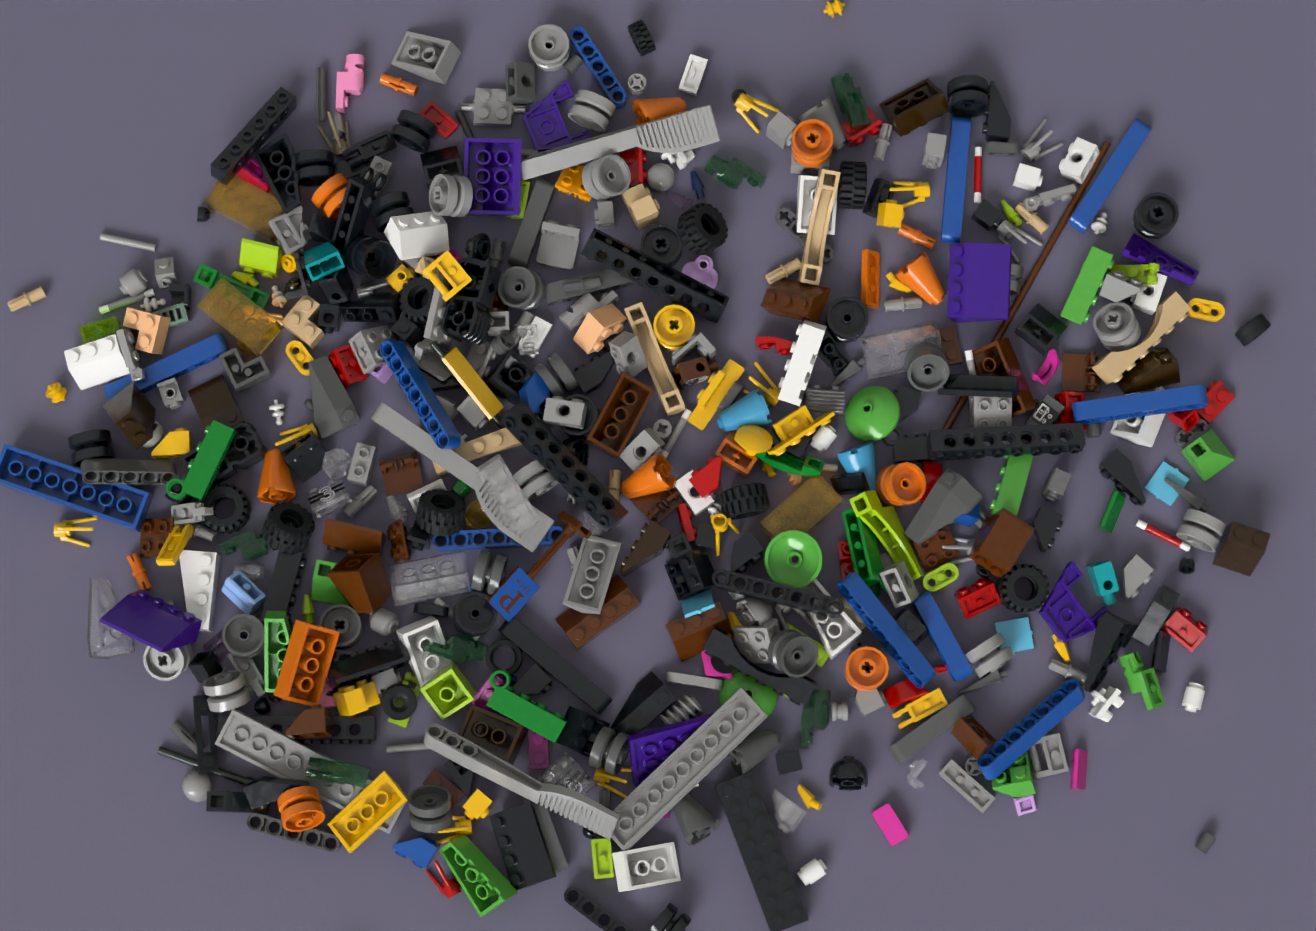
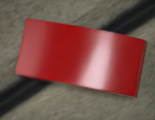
M771 336L755 337L756 348L760 347L761 350H768L772 348L771 346H775V353H780V355L791 354L790 350L793 343L788 340Z
M925 461L921 464V470L925 475L926 489L920 502L925 501L937 480L942 476L941 464Z
M848 541L837 542L842 580L850 572H854Z
M910 679L882 690L891 709L908 700L913 702L928 694L925 686L918 688Z

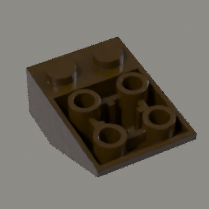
M652 520L649 525L645 523L640 532V540L634 541L630 549V557L626 556L621 564L622 576H627L661 555L667 546L666 541L671 539V531Z

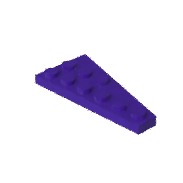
M714 713L627 736L632 778L635 787L641 784L640 781L646 779Z

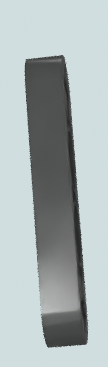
M780 208L776 212V222L804 248L807 233L795 234L792 230L793 226L797 225V216L788 208ZM782 213V214L784 215V214L787 213V214H788L787 219H788L790 222L792 221V219H794L795 221H793V222L790 224V226L787 227V225L789 224V222H788L786 219L780 220V218H781V215H780V214ZM825 243L824 253L828 251L829 258L824 257L823 264H829L834 256L833 249L827 243Z

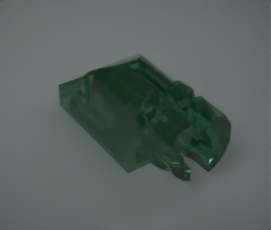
M845 73L844 76L839 74L832 77L831 83L833 89H835L834 94L841 114H847L851 128L870 124L860 87H854L849 73Z
M714 154L704 168V171L712 176L718 172L717 180L732 189H738L745 178L751 186H758L759 188H762L766 177L736 157L728 164V161Z
M252 529L218 544L217 547L222 554L226 553V555L233 554L237 551V548H240L245 560H254L268 554V546L272 548V545L266 542L267 539L263 537L264 533L259 534V537H257Z
M449 634L445 639L444 645L433 642L432 645L425 644L423 651L464 664L466 659L482 661L486 656L488 645L460 634Z
M814 689L808 705L810 708L802 709L800 748L808 749L809 744H812L813 733L809 732L810 729L825 730L829 724L830 706L824 705L823 702L830 701V690Z
M310 757L308 765L314 767L321 766L322 768L321 770L308 768L306 777L365 788L370 768L335 759L330 761Z

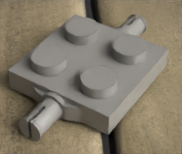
M476 88L473 103H462L461 110L473 111L474 126L511 127L514 112L525 113L526 105H514L512 102H507L506 89Z

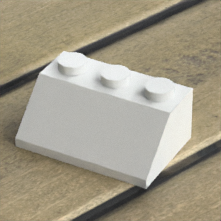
M432 211L393 216L384 230L385 236L400 260L440 255L447 250L450 251L447 223L443 216H437Z
M117 334L64 351L68 370L81 390L130 374L129 368H126Z
M1161 386V387H1157V388H1153V389H1148V390H1144V391H1139V392H1135V393H1130V394H1137V393H1144V392H1151V391H1158V390H1165V389ZM1166 413L1115 420L1110 433L1137 445L1152 447Z

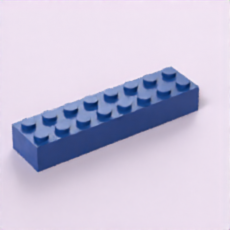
M4 444L0 455V485L140 532L153 498L150 493L128 485L85 483L82 478L81 469Z

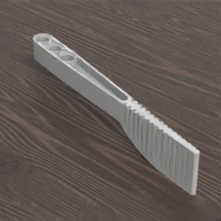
M708 104L648 121L647 123L638 124L637 126L634 125L522 157L521 181L634 147L652 152L675 153L721 141L711 105Z
M381 402L370 417L377 424L473 488L483 511L492 523L532 553L555 522L453 450L438 448L431 435L386 404Z
M432 723L427 726L423 741L428 748L537 804L541 802V806L545 805V808L550 807L551 811L554 809L556 814L559 812L560 816L564 815V818L567 819L568 817L570 821L574 820V823H579L578 825H583L584 828L587 827L588 830H592L608 840L611 839L619 815L569 788L539 782L440 724Z

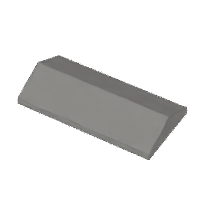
M590 536L588 539L583 537L563 605L581 613L601 614L621 543L595 536Z

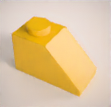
M177 428L174 432H169L154 448L151 456L154 459L181 457L193 450L192 433L189 430L187 431L186 428Z

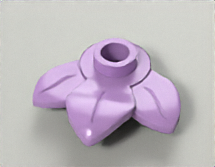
M701 255L695 261L686 263L682 268V273L713 289L716 287L718 274L713 269V261L709 256ZM702 261L707 263L706 268H701L700 263Z

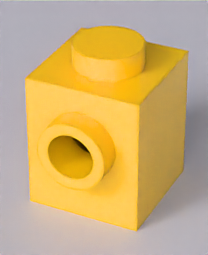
M886 199V203H879L876 226L901 228V222L904 219V205L897 204L896 200Z
M402 264L386 278V281L396 293H400V290L404 288L402 287L403 284H407L409 278L414 279L416 273L409 266L406 268Z
M477 789L462 806L465 809L464 814L471 820L474 818L477 820L480 818L484 819L490 813L489 807L493 804V801Z

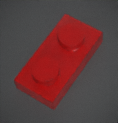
M432 100L419 113V115L430 120L438 127L437 132L445 140L459 128V125Z
M686 503L679 504L676 507L681 530L689 544H692L695 541V537H697L695 526H692L690 522L692 513L690 508H687Z

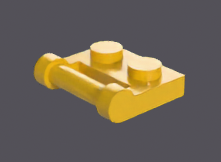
M448 250L421 272L435 285L443 295L442 298L445 302L472 281L471 277ZM436 267L452 285V290L449 291L435 275L433 270Z

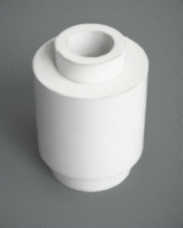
M829 424L821 426L811 438L810 445L820 453L824 450L826 451L837 437L835 434L836 430Z
M1189 682V685L1186 686L1182 706L1185 707L1186 711L1196 712L1201 710L1205 695L1204 686Z
M814 858L801 867L797 875L805 886L811 885L826 875L824 870L827 867L821 859L817 861Z

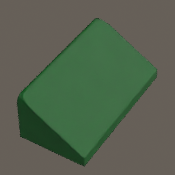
M1114 491L1111 494L1098 526L1099 529L1108 533H1112L1125 502V498L1118 491Z

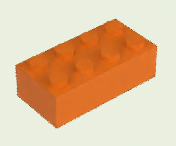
M295 620L274 696L304 705H319L340 632Z

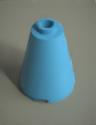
M755 389L720 412L718 414L719 418L716 419L719 429L727 432L738 430L744 425H757L761 427L772 424L771 419H767V415L770 413L762 394L758 395L760 390Z
M873 442L858 445V447H852L837 453V458L847 474L864 472L870 487L869 491L877 490Z

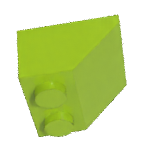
M242 238L239 265L246 273L254 274L257 272L261 273L263 277L272 279L273 276L279 277L283 253L278 246Z
M455 662L437 672L420 688V691L442 720L473 701L476 695V691Z

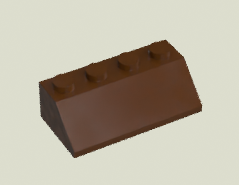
M1008 337L972 351L977 375L1019 376V396L1012 398V418L1037 408Z
M622 371L586 439L597 449L612 458L620 457L655 390Z
M617 574L611 578L601 614L581 613L570 608L557 617L555 621L578 651L639 607L640 602Z

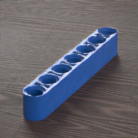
M956 116L951 118L941 242L960 243L971 118Z
M1137 118L1135 119L1067 224L1084 234L1152 130V127Z
M223 333L215 334L142 368L145 372V379L133 383L142 393L156 388L158 383L184 375L218 359L219 355L231 349ZM130 374L103 388L108 401L132 383Z
M383 341L380 345L382 357L437 447L440 449L458 448L461 444L460 434L402 341Z
M1193 385L1076 402L1072 404L1074 423L1086 425L1204 408L1208 406L1206 386Z
M551 526L537 547L551 546L555 541L552 539V534L554 532L562 533L563 528ZM499 529L460 530L459 533L452 536L434 535L432 538L433 545L439 551L525 548ZM478 535L485 536V541L482 544L475 543V538ZM496 535H504V541L496 543L494 541ZM464 536L466 542L463 545L456 544L457 537ZM445 537L447 539L446 544L443 546L437 545V539Z
M850 572L837 584L839 592L916 687L923 688L935 676V670L861 577L855 572Z
M1077 679L1065 681L978 758L977 765L985 779L992 780L997 778L1083 702L1085 693Z

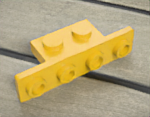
M729 359L721 371L719 370L717 374L713 373L708 380L709 386L706 390L702 389L697 396L699 399L698 405L689 416L688 422L703 431L716 413L719 404L736 380H739L745 369Z
M805 405L800 406L772 425L781 442L768 450V454H776V456L783 454L786 451V447L801 442V437L804 435L809 436L817 431L816 427L819 425L824 426L831 422L830 418L835 416L834 411L826 412L813 420Z

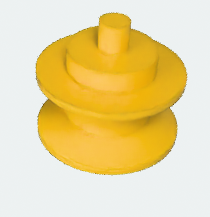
M828 0L826 1L827 5H825L826 9L823 10L824 14L827 13L832 18H834L836 13L840 16L842 15L845 3H841L840 0H834L833 3H830Z
M295 252L289 255L285 254L281 258V265L286 272L291 273L297 270Z
M59 382L49 384L46 397L51 398L53 403L64 401L67 389L61 387Z

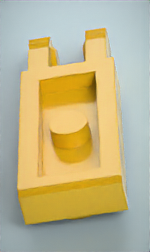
M180 524L174 526L156 558L158 566L176 565L188 539L192 537L194 532L192 524H186L184 528Z
M937 688L905 705V708L895 712L892 716L893 718H898L908 711L911 718L898 725L899 729L913 722L920 721L949 704L941 689Z

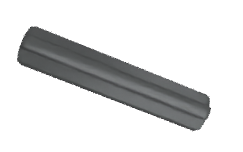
M324 67L316 68L317 122L326 121V69Z

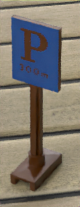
M563 510L558 517L566 526L560 536L527 573L517 566L487 600L508 622L512 620L540 588L533 581V578L567 539L571 538L575 533L580 534L586 539L592 535L591 531L582 526L583 523Z

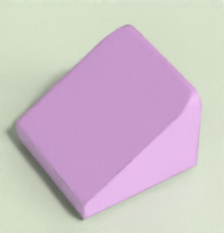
M387 363L379 365L370 372L371 375L384 384L393 375Z
M1033 794L1022 797L1012 796L1018 816L1037 811Z

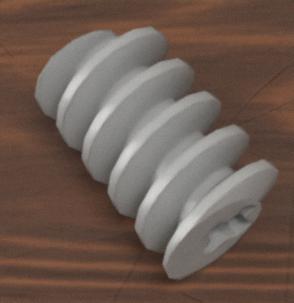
M691 693V698L687 695L683 696L685 702L677 701L679 707L671 705L673 712L666 709V717L662 714L659 715L666 726L682 722L683 720H689L690 715L696 718V710L701 713L703 712L701 705Z

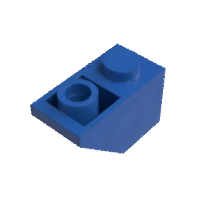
M535 372L519 390L520 402L522 401L535 415L540 412L541 407L539 406L541 403H545L546 399L551 396V393H549L550 389L538 373Z
M422 835L399 841L392 848L396 850L395 853L403 858L407 856L413 860L412 863L417 867L426 868L430 865L441 845Z

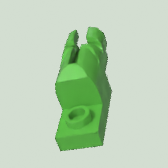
M1138 651L1120 656L1121 666L1126 668L1123 673L1127 678L1131 694L1142 692L1147 710L1166 705L1154 667L1145 669Z

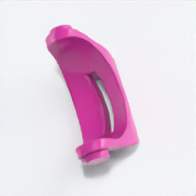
M1054 348L1048 350V355L1042 366L1035 374H1031V378L1034 381H1039L1043 385L1049 382L1060 365L1057 350Z
M705 650L701 652L705 676L720 679L726 678L727 680L734 677L733 673L723 674L715 670L711 663V657L704 653Z

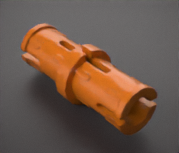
M384 72L379 80V84L391 87L396 92L407 93L413 97L418 91V85Z
M902 223L897 233L912 240V243H918L932 250L937 240L922 233V230H916L905 223Z
M138 552L133 553L132 556L128 555L126 559L133 571L132 576L136 578L140 589L145 591L152 589L153 587L146 574L147 569L143 567Z

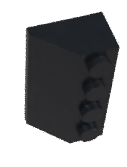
M395 640L385 642L384 646L380 648L372 646L365 649L366 652L364 653L353 652L348 654L347 658L340 660V658L332 659L327 676L333 690L370 678L391 668L395 670L404 667L411 660L410 655L401 641L395 643Z
M532 801L489 816L510 883L516 890L557 877Z

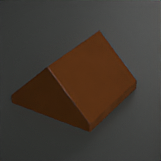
M973 716L960 717L951 731V734L977 760L997 742Z

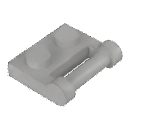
M1060 733L1043 736L1029 749L1034 769V779L1069 771ZM1036 744H1041L1047 766L1045 771L1041 769Z

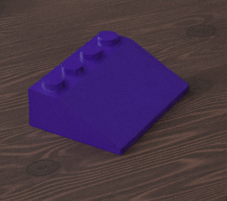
M465 137L464 176L468 177L473 189L472 205L466 216H520L522 139Z
M969 242L950 244L948 319L955 323L1009 320L1012 245Z
M145 590L129 593L100 618L101 623L160 652L197 642L202 620L196 618L194 614L184 612L176 605L167 604L162 598L153 597Z

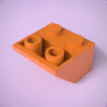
M737 430L730 431L716 451L715 456L716 458L721 456L724 459V465L747 478L759 458L756 455H748L746 450L734 440Z

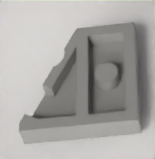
M302 206L268 222L286 255L294 253L305 246Z

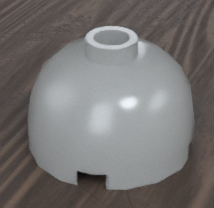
M747 597L736 603V611L740 609L741 613L738 618L743 626L762 627L772 619V607L764 600Z

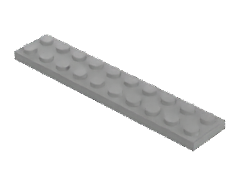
M740 688L613 810V812L619 815L611 838L622 851L629 850L768 717L744 689Z
M232 709L215 742V745L279 778L309 781L308 786L316 787L320 792L322 800L341 810L373 782L368 777L236 709ZM404 805L378 829L390 834Z

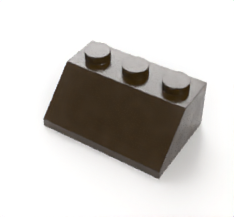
M928 78L879 104L889 124L893 126V130L900 137L948 112L944 93Z

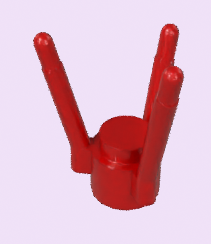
M435 860L434 864L444 883L441 885L429 870H426V873L440 889L442 895H446L448 899L460 893L461 885L454 876L455 882L453 878L448 880L438 861Z

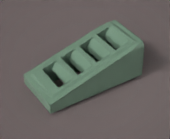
M184 302L152 312L162 316L166 314V317L170 318V312H173L175 321L170 319L169 328L191 322ZM177 310L181 312V319L178 318Z

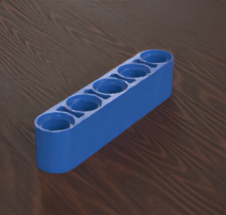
M580 26L574 27L570 31V42L575 51L583 60L605 97L616 106V109L623 108L626 105V92L586 30ZM579 34L582 35L583 38L581 40H575L574 36ZM592 50L593 53L591 55H585L584 51ZM601 65L603 69L597 71L594 69V66ZM606 80L613 82L610 86H606L603 83ZM616 95L623 97L621 101H615L613 98Z
M929 591L920 594L912 602V605L922 624L927 628L928 635L953 681L956 683L972 675V668Z

